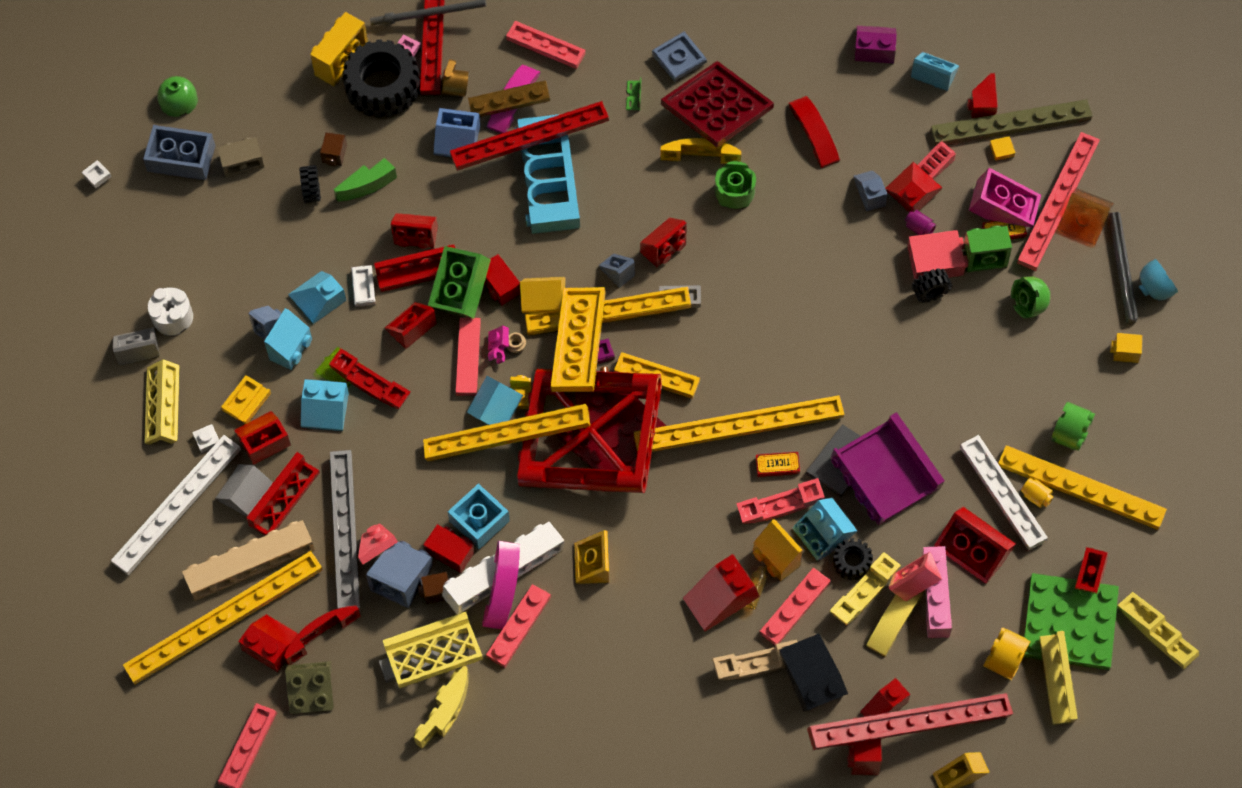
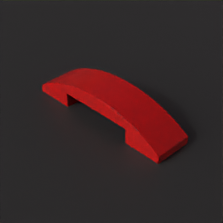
M805 96L789 102L788 105L796 120L800 121L814 148L813 153L821 168L839 162L840 158L833 139L812 101Z
M340 348L329 363V366L355 387L391 407L400 409L411 391L395 381L391 383L358 362V358Z
M357 606L338 608L321 615L305 626L287 648L284 655L286 663L292 665L307 655L305 645L335 624L339 623L344 629L360 618L359 608Z

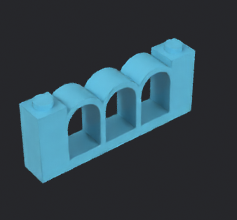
M557 115L517 119L518 127H514V129ZM568 135L541 143L560 142L562 153L532 155L527 151L529 148L521 150L522 159L525 163V183L529 188L527 193L529 214H526L527 227L531 226L532 234L580 228ZM564 166L565 177L537 180L530 176L532 172L538 169ZM567 191L568 202L539 204L534 201V198L542 193Z

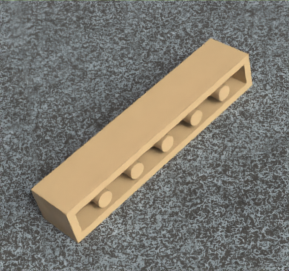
M303 520L299 522L294 521L283 529L270 531L262 538L251 539L241 547H233L222 555L211 556L201 564L190 565L182 573L194 601H197L302 556L309 551L315 550Z

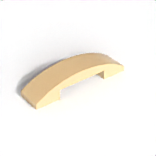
M792 640L779 643L774 648L735 656L730 654L713 658L718 680L748 678L783 669L785 665L779 649L798 641Z

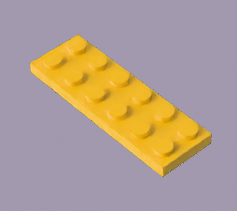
M604 287L563 289L551 380L552 392L594 391L606 293Z

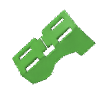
M641 77L640 81H627V93L630 94V97H627L626 110H640Z

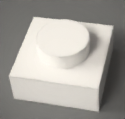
M98 160L82 171L84 178L95 189L111 177L110 172Z
M212 424L192 432L201 453L210 450L219 441Z

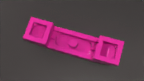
M522 64L504 89L535 83L540 75V71ZM517 109L492 114L487 128L500 134L507 132L514 120L513 115Z
M498 541L494 559L496 568L489 605L485 607L483 627L503 629L507 623L518 577L520 544L504 541Z

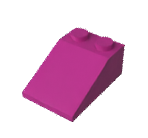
M988 168L977 179L969 211L987 220L1032 227L1041 194Z

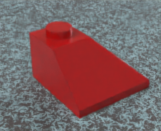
M912 162L885 189L889 195L910 213L911 211L914 212L915 210L919 211L942 190V187L915 162Z

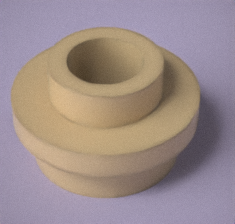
M517 332L511 333L507 349L513 353L524 350L526 347L525 337ZM519 342V345H512V343Z

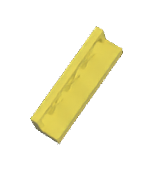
M164 359L147 367L145 443L148 445L159 440L171 444L177 442L179 365ZM157 371V375L154 379V372ZM156 426V433L152 436L153 430Z
M1058 631L1055 635L1040 636L1039 641L1052 725L1075 723L1078 717L1064 631Z

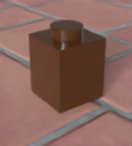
M325 132L320 151L322 163L329 166H342L347 148L345 135Z
M447 572L421 577L422 585H418L420 597H425L426 604L446 601L442 593L443 586L448 581Z

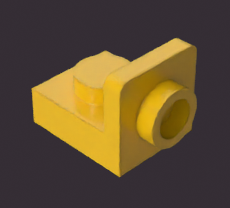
M523 375L511 376L510 388L523 395L516 409L529 410L528 395L532 391L531 378Z

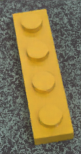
M621 352L614 372L661 374L662 389L691 399L694 398L700 382V377Z

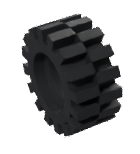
M316 165L299 167L304 203L321 201Z
M937 268L935 271L932 269L929 273L925 272L923 276H918V279H915L914 283H912L913 291L918 301L922 303L926 301L928 303L931 300L935 301L938 297H943V294H947L952 289V283L944 269L940 270V268Z
M850 538L849 542L845 539L843 544L839 543L837 548H835L833 566L836 568L837 574L841 573L842 578L847 576L848 580H852V577H855V580H859L860 576L863 578L870 570L873 560L872 550L870 547L867 548L868 544L866 542L862 544L861 539H858L857 542L854 541V538ZM848 553H857L861 557V562L857 566H850L845 562L844 557Z

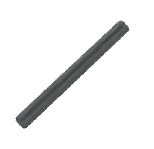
M1112 212L1109 216L1126 322L1136 323L1138 314L1121 215L1119 212Z

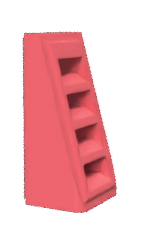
M941 141L918 166L929 172V176L934 179L955 160L956 153Z

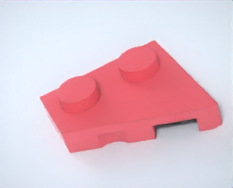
M380 523L373 525L361 536L358 558L362 564H365L398 541Z

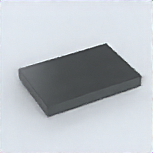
M842 424L808 468L806 474L813 479L818 478L820 484L842 497L849 486L845 483L840 469L835 468L832 464L831 454L834 448L837 447L839 450L861 436Z

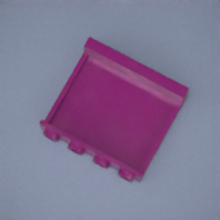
M897 412L892 414L885 423L839 450L837 447L834 448L831 454L832 464L835 468L840 469L845 483L854 489L857 500L865 505L868 516L872 521H876L878 525L939 490L945 482Z

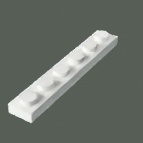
M977 435L962 443L960 449L1028 551L1046 542L1048 537L980 436Z

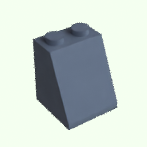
M405 541L397 542L381 554L366 574L370 591L409 609L419 591L418 585H422L421 577L427 576L433 566L432 557L424 550L420 549L417 551L411 548V545Z

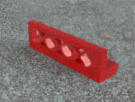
M452 244L447 247L455 248V245ZM444 247L374 263L380 291L384 292L434 280Z
M296 452L246 517L249 526L265 536L270 531L277 530L319 475L320 471L305 462L304 456ZM303 468L312 472L309 478L299 480V473ZM298 485L299 491L296 495L287 496L286 490L291 486ZM285 502L286 508L284 511L274 513L273 507L276 503ZM273 518V525L269 530L260 526L263 520Z

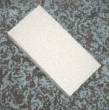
M372 265L351 267L355 307L376 305Z

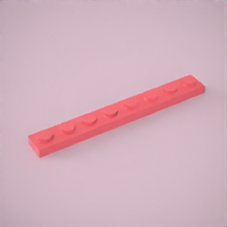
M1083 132L1080 133L1020 254L1017 264L1037 271L1100 139Z

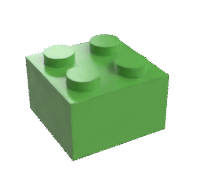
M993 226L987 229L974 228L966 231L962 252L963 255L967 256V272L1008 267L1012 244L1007 226Z

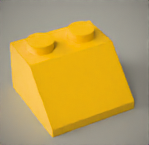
M773 519L754 541L753 554L758 561H763L766 564L767 570L772 577H777L782 581L801 566L802 549L780 524Z

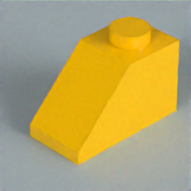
M980 752L964 753L934 772L933 776L939 788H960L977 781L988 774L989 770Z

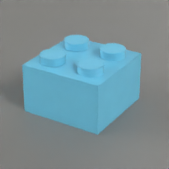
M479 483L448 511L449 522L465 537L470 539L478 549L510 521L509 511Z

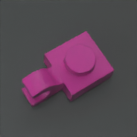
M500 326L488 332V351H490L488 359L490 361L497 359V364L503 363L505 361L504 348L509 347V328Z

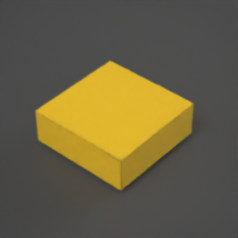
M1010 136L990 140V147L995 161L1015 157V150Z

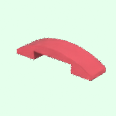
M817 478L798 484V488L759 500L755 497L736 503L742 523L749 524L792 514L814 505L818 500L825 499V496Z

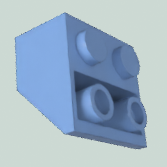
M439 108L435 128L434 155L451 157L450 150L477 142L480 130L479 113Z

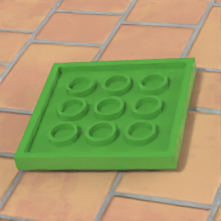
M1032 573L1024 638L1030 641V645L1024 657L1042 660L1039 637L1055 635L1058 631H1064L1069 664L1110 670L1119 586L1101 583L1097 594L1075 589L1077 583L1075 579Z

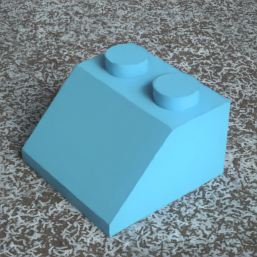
M285 308L264 341L269 360L292 370L293 366L297 365L301 360L304 348L309 347L312 336L310 328L290 310Z
M305 379L301 398V428L343 431L349 396L347 384L343 382Z

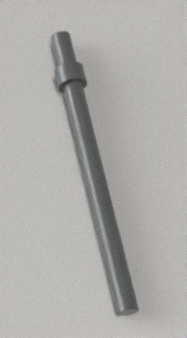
M476 0L397 14L391 12L385 13V16L370 18L371 26L385 23L391 25L397 21L487 7L486 0Z

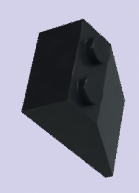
M820 634L779 649L803 712L848 694L841 674Z

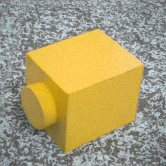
M1117 333L1115 340H1111L1110 353H1114L1113 361L1139 363L1142 355V335Z

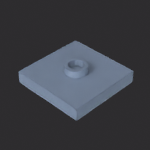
M685 32L652 50V55L674 82L707 63V58Z

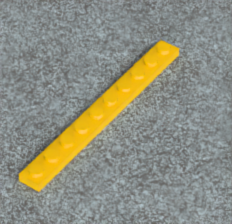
M840 395L658 427L655 428L652 452L843 418L845 414ZM641 431L634 432L637 452Z
M309 551L123 664V667L136 685L323 571L322 566L312 551Z

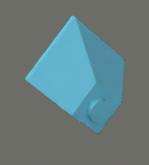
M320 271L289 293V297L313 324L346 301L344 289L332 275Z

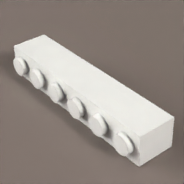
M550 522L536 526L531 533L526 536L521 535L515 540L514 543L520 544L517 578L563 550L564 539ZM495 555L485 557L477 566L469 567L459 577L451 578L445 582L442 596L457 615L491 595L496 563L494 562Z

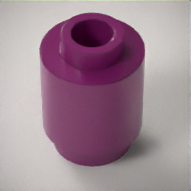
M918 210L911 211L905 219V222H907L906 227L918 235L932 234L937 226L933 223L934 220Z

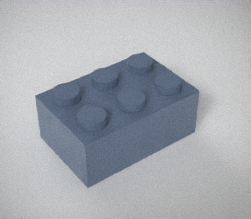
M153 125L143 158L147 171L206 180L215 150L212 133Z

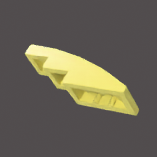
M1134 592L1117 605L1119 610L1154 645L1183 669L1199 656V651L1182 638L1181 632L1165 621L1163 614Z

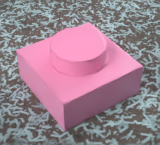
M405 35L398 41V43L404 45V49L407 48L412 52L413 57L421 47L420 42Z

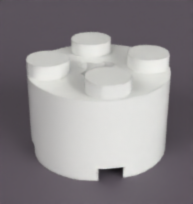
M159 288L154 291L148 303V312L155 328L160 333L169 336L178 335L185 328L188 329L193 321V311L186 293L177 288Z

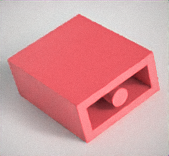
M958 230L910 236L908 239L907 248L914 280L918 279L920 275L923 276L925 272L929 273L930 270L934 269L935 271L937 268H940V270L944 269L949 278L964 276L965 268L968 267L967 256L963 255L964 242L962 237L959 238Z

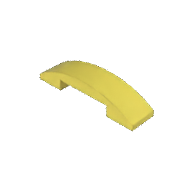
M883 552L853 589L833 606L830 613L847 626L876 598L901 565Z
M926 590L908 601L895 595L866 646L886 657L897 635Z

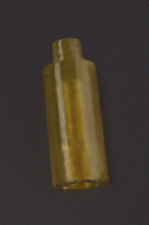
M758 566L757 571L752 572L750 578L760 596L767 580L765 575L766 568L763 566ZM760 597L745 607L753 610L756 609Z

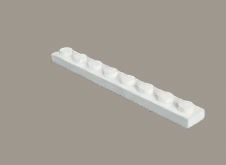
M223 435L112 558V564L129 576L241 450L240 446Z

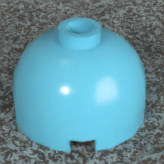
M1157 259L1150 261L1143 267L1140 272L1142 285L1139 288L1145 297L1150 295L1153 299L1161 301L1171 298L1178 293L1176 286L1169 279L1166 271Z

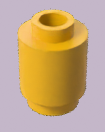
M1029 478L1020 491L1026 499L1039 508L1047 507L1054 498L1051 495L1053 491L1037 479Z

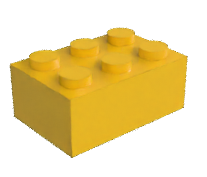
M347 12L336 19L331 30L327 31L322 41L311 50L310 56L316 77L332 86L337 84L342 77L343 65L348 60L349 54L351 52L355 53V48L360 45L363 47L368 42L365 22Z

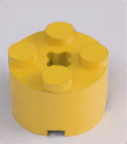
M1002 627L992 645L991 653L988 655L984 667L1012 680L1030 645V641Z

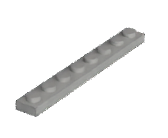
M351 450L330 452L337 608L357 606L360 611Z

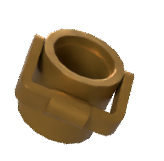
M449 59L447 67L443 72L442 94L466 97L468 71L455 70L456 61Z

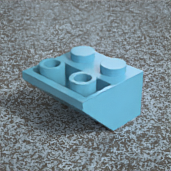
M833 498L818 500L792 527L817 561L835 551L839 543L843 544L845 539L848 541L857 532Z

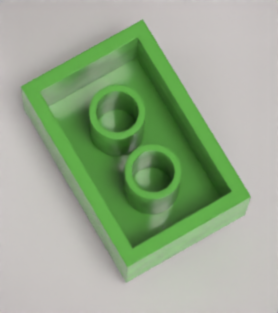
M444 246L428 306L438 311L474 319L491 259L482 254Z

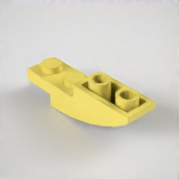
M463 666L460 670H455L451 675V681L438 690L436 701L439 708H434L429 714V720L416 729L414 733L415 743L422 749L436 733L444 737L457 719L467 693L468 667Z

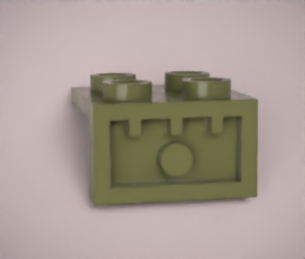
M331 661L287 665L285 673L289 712L291 714L334 709Z

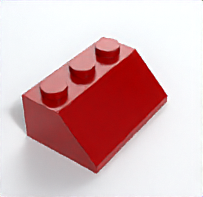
M962 507L954 512L934 547H945L946 556L987 584L1005 562L1016 543L968 509Z

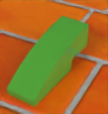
M385 158L370 170L363 165L333 189L335 199L338 202L352 200L383 188L397 178L395 167Z

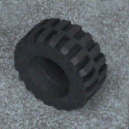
M381 39L373 43L369 41L365 43V46L362 47L360 45L355 48V53L351 52L347 57L348 60L343 65L342 77L348 101L351 105H354L357 111L361 112L363 110L364 115L371 116L372 114L375 115V118H381V116L385 115L392 117V114L397 113L398 115L403 112L404 108L408 109L412 105V101L416 100L417 92L420 91L419 70L415 57L412 56V52L409 49H404V45L400 43L394 44V41L391 40L382 42ZM379 70H389L399 75L394 83L386 87H372L364 82L371 73Z

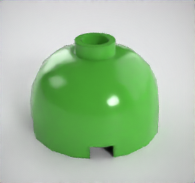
M173 76L165 79L157 91L158 104L161 110L169 116L181 117L180 114H189L194 110L198 102L195 87L191 81L184 77Z
M1031 276L1021 277L1014 281L1011 287V299L1015 298L1017 305L1013 306L1021 317H1036L1048 308L1051 293L1042 279Z

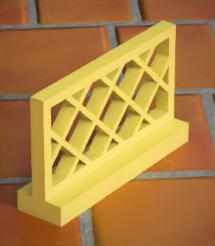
M466 612L383 640L386 654L399 688L483 660ZM468 632L469 635L465 641L457 639L459 634ZM441 640L448 641L445 648L435 645ZM453 643L462 646L458 653L449 650ZM420 647L427 648L423 656L415 653ZM466 648L476 652V654L469 657L463 655ZM432 650L441 653L437 660L428 658ZM400 654L406 655L403 663L395 661L393 657ZM446 655L454 657L451 663L445 664L442 661ZM411 658L420 660L416 668L407 665ZM425 662L434 665L428 671L421 670ZM404 670L413 672L410 677L401 680L400 675Z

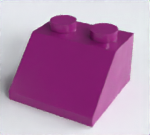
M857 26L854 61L894 64L896 28Z

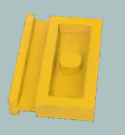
M245 375L221 406V409L238 421L240 420L246 424L250 422L271 395V391Z

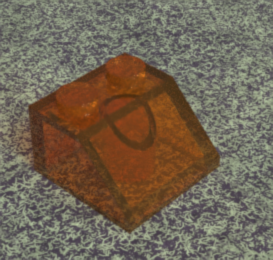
M1076 188L1070 196L1057 230L1096 245L1114 203Z

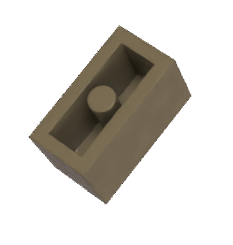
M256 137L245 138L242 141L226 143L217 147L225 177L264 167Z

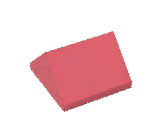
M930 551L895 572L888 588L903 600L908 601L942 580Z

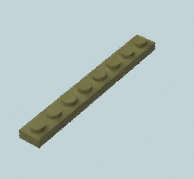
M1085 99L931 125V133L935 146L941 141L947 145L1090 121L1092 113L1088 100Z

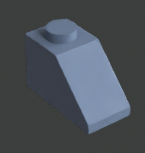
M869 171L853 176L866 211L886 206L887 192L878 174L874 171Z
M269 306L251 310L248 314L254 333L265 340L282 313L278 309L273 310Z

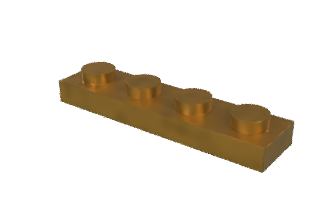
M546 80L468 98L470 111L479 113V117L551 101Z

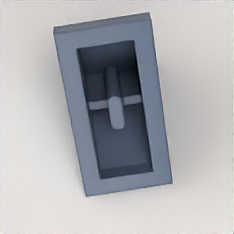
M612 254L598 265L619 288L635 276V262L632 258Z

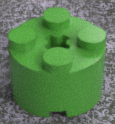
M728 162L724 167L719 168L715 176V195L718 203L721 206L732 209L748 207L755 196L756 175L743 162Z
M1067 402L1062 410L1064 414L1062 413L1057 421L1051 441L1080 451L1082 444H1084L1089 432L1087 430L1094 420L1095 413Z

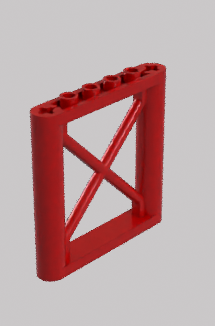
M536 369L532 392H529L528 395L529 411H526L525 417L543 413L546 395H555L565 408L575 406L564 392H552L551 380L553 369ZM596 371L594 391L583 392L624 393L629 395L590 424V427L583 428L582 432L543 462L535 461L539 438L522 441V450H519L518 485L520 487L645 493L662 389L661 374ZM636 399H646L636 466H626L598 434L597 430ZM590 436L618 470L551 466Z

